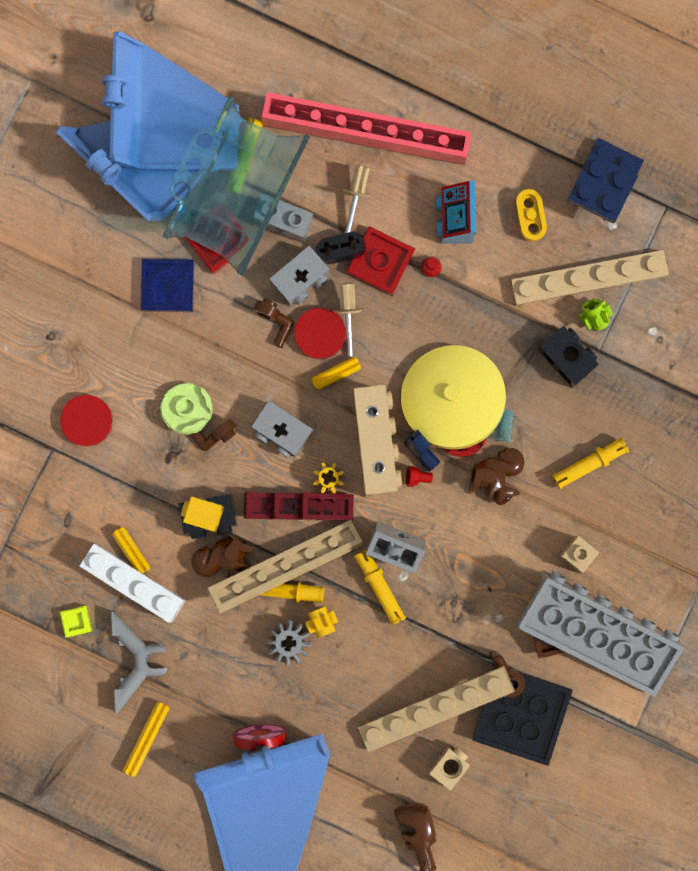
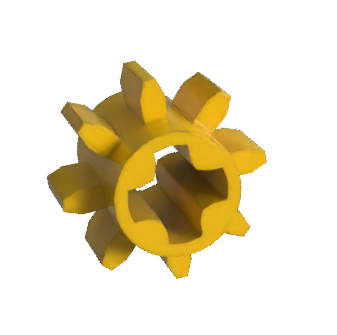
M323 462V470L321 472H313L316 476H319V480L313 484L314 486L319 484L323 486L321 493H325L326 489H331L332 493L336 494L334 487L337 484L344 486V483L339 481V477L344 474V471L337 473L335 470L336 463H333L331 468H327ZM329 471L333 472V478L336 479L335 483L330 482L328 485H325L322 475H328Z
M325 606L308 613L310 620L306 621L305 624L309 634L315 632L317 638L336 631L333 624L338 623V619L334 610L328 612Z

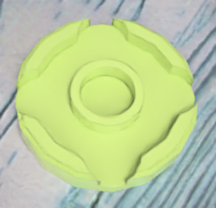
M182 383L175 385L164 395L165 397L160 406L161 416L167 427L172 431L185 435L197 433L205 428L211 420L213 413L212 401L204 388L192 383Z

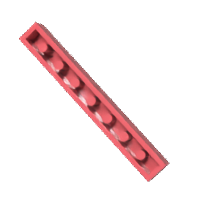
M269 92L266 94L262 113L263 126L461 165L466 163L472 132Z

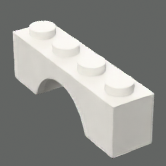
M99 544L92 545L80 564L81 568L168 623L174 621L186 602V599L142 574Z

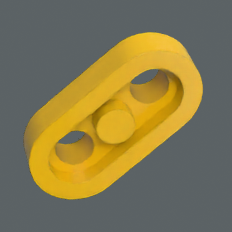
M526 189L519 193L515 202L519 228L525 240L536 242L544 237L547 231V223L540 194L535 190ZM524 201H531L533 207L526 208L524 206ZM531 225L536 226L537 232L531 233L528 227Z

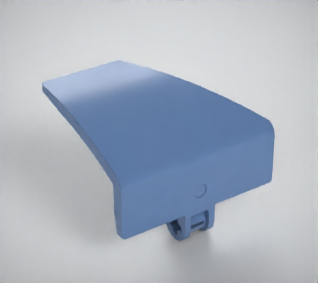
M121 31L114 32L112 75L102 77V83L105 85V97L102 98V105L111 109L110 161L132 170H236L238 163L239 105L146 44Z
M111 121L79 128L60 126L56 130V133L87 162L86 167L89 170H94L102 177L101 181L105 185H111L148 221L164 220L196 189V185L199 186L213 172L132 170L110 161Z
M323 734L272 750L267 745L263 747V750L251 754L244 752L242 753V759L193 774L197 786L204 795L225 871L298 870L331 754Z

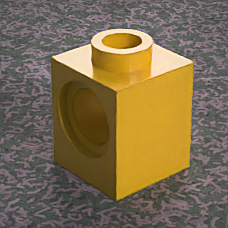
M191 496L190 502L185 501L181 516L185 517L184 523L216 532L224 507Z

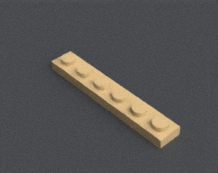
M664 250L511 279L510 282L515 306L663 278L667 277L669 272Z
M349 520L208 587V591L221 614L363 546V541L352 521Z
M502 666L358 727L367 751L370 752L513 693L515 690L505 667Z

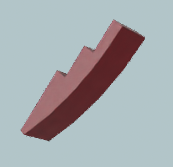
M245 492L244 519L353 521L354 494Z

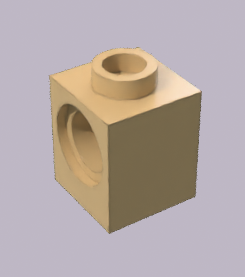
M575 536L559 555V558L578 573H584L600 552L580 536Z
M447 746L428 772L451 791L470 767V764L466 761L469 756L458 747L452 750ZM449 759L458 762V768L453 773H447L443 768L444 763Z

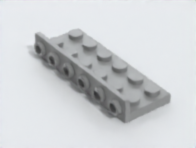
M543 570L541 573L543 580L517 622V627L655 697L685 648L679 641L680 636L669 629L662 631L656 628L657 624L648 618L643 617L641 620L635 617V613L624 606L617 608L611 605L612 601L603 595L593 596L588 593L589 590L579 583L575 582L572 585L566 582V578L556 571H552L550 574Z

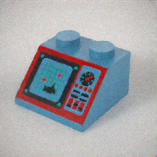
M466 181L442 187L440 195H436V211H441V221H436V235L441 236V244L473 243L476 234L475 181Z

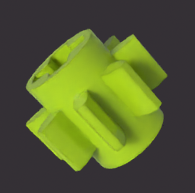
M594 298L583 304V313L578 316L582 325H586L587 330L600 331L609 325V317L613 315L610 305L605 303V300L600 301Z

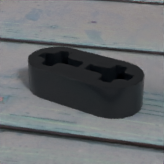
M356 232L322 239L316 246V254L326 264L358 258L366 250L365 240ZM355 240L359 244H356L355 249L351 250L348 246L352 245V241ZM328 246L333 249L330 251V256L323 253L327 251Z

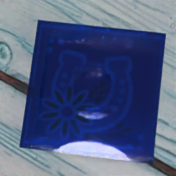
M142 259L141 311L193 312L194 260Z

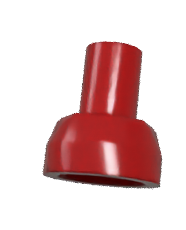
M431 256L423 260L421 271L426 277L433 278L441 272L442 265L439 259Z
M414 466L407 467V487L417 486L419 482L432 483V473L420 472L419 468Z

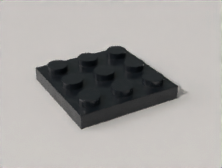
M518 671L525 680L523 692L517 697L503 696L484 704L472 741L549 766L573 689ZM510 680L513 687H515L516 680Z

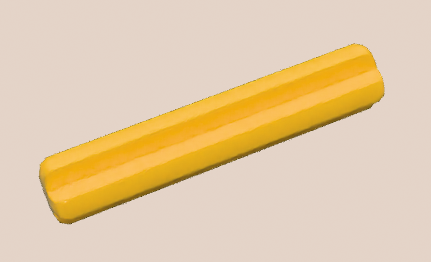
M159 701L155 704L123 768L125 774L131 777L137 775L169 711L168 705Z

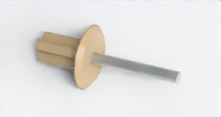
M356 165L351 188H342L344 192L353 194L345 233L351 232L359 196L368 198L373 196L364 193L370 170L368 167Z
M355 283L339 284L340 309L332 311L337 314H345L347 356L351 357L353 356L351 313H359L364 308H356Z

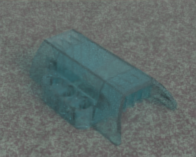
M229 96L213 131L209 129L197 131L179 165L169 188L171 196L178 204L162 237L166 239L187 237L220 254L239 275L243 276L310 136L307 134L298 136L276 135L248 122L240 116L236 109L234 98ZM209 135L212 138L213 143L210 148L202 149L198 146L197 141L200 136ZM191 159H197L201 163V169L197 173H190L186 169L187 162ZM186 183L189 186L190 191L186 197L176 196L174 190L177 184Z

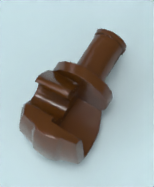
M412 803L396 808L394 815L397 822L408 824L416 829L415 832L402 831L401 837L406 840V849L415 851L420 868L419 871H426L427 869L429 871L436 870L430 846L437 839L430 809L422 803Z

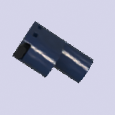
M418 429L404 441L403 444L428 472L432 471L440 463V460L429 449L431 443Z

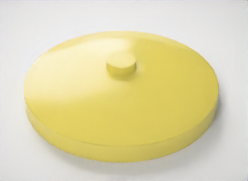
M449 345L427 352L411 366L404 378L401 389V406L405 419L414 432L418 429L431 445L443 449H463L483 441L498 426L506 405L505 385L496 365L483 353L466 346Z

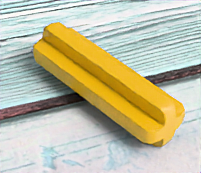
M352 357L312 377L311 380L315 389L320 390L359 371L361 365L356 357Z
M124 527L115 530L112 536L132 567L142 574L150 569V565Z

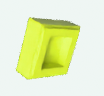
M87 606L60 612L65 638L92 632Z

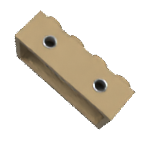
M386 385L354 388L365 497L397 494L398 488L402 486L401 470L395 471V462L399 459L398 444H392V436L396 433L395 418H389V410H392L393 407L392 392L386 391Z

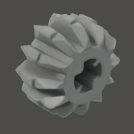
M289 620L287 623L288 630H285L284 625L280 622L277 624L281 631L280 634L273 629L269 632L272 636L276 637V640L268 639L266 643L268 645H275L276 648L269 650L268 653L269 655L277 651L280 653L275 659L277 663L285 656V665L290 666L291 657L293 656L295 662L299 664L301 660L298 653L304 657L309 655L307 651L302 649V646L311 647L312 643L309 641L303 642L302 639L310 634L308 631L301 635L298 633L303 627L301 623L297 625L295 630H292L293 621ZM287 636L294 637L292 641L296 640L297 643L296 646H292L291 650H286V645L282 646V641L286 640Z

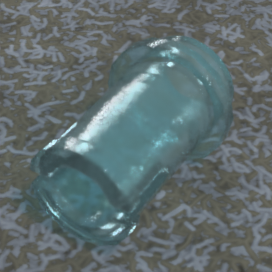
M504 410L501 421L497 426L495 441L512 442L513 422L517 418V416H514L515 411Z

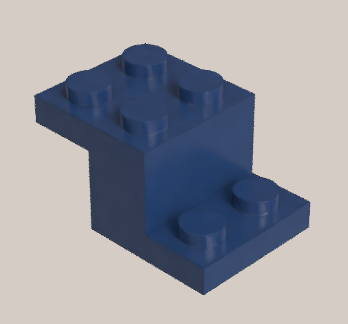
M598 138L567 201L614 224L638 177L637 174L644 160Z

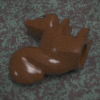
M504 448L503 451L498 452V458H487L479 464H474L471 471L469 491H477L479 488L485 489V499H491L494 494V500L497 505H504L513 496L519 495L520 492L518 490L505 486L506 476H517L523 471L525 463L522 453L515 448Z
M230 535L228 538L216 542L211 549L207 546L198 549L192 556V567L197 574L203 577L214 575L221 567L228 572L227 579L242 572L241 568H250L251 565L244 560V556L246 553H252L254 546L236 536Z

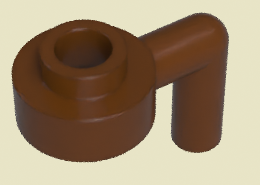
M263 298L262 301L257 300L252 311L267 320L281 324L273 344L283 348L294 324L293 320L280 313V310L276 308L277 304L266 298Z
M229 418L207 438L200 431L189 435L201 450L208 451L220 440L226 443L236 435L234 429L237 425Z
M491 651L489 658L496 668L504 666L510 680H516L515 691L505 696H519L525 688L523 676L518 671L509 669L503 656L497 651Z

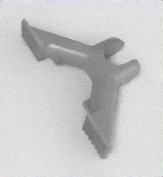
M111 612V635L119 639V646H125L134 655L135 665L126 678H120L121 685L113 691L115 696L113 701L115 703L114 713L118 714L146 677L162 676L167 672L168 667L153 668L147 662L149 654L167 652V649L162 644L145 645L116 612Z

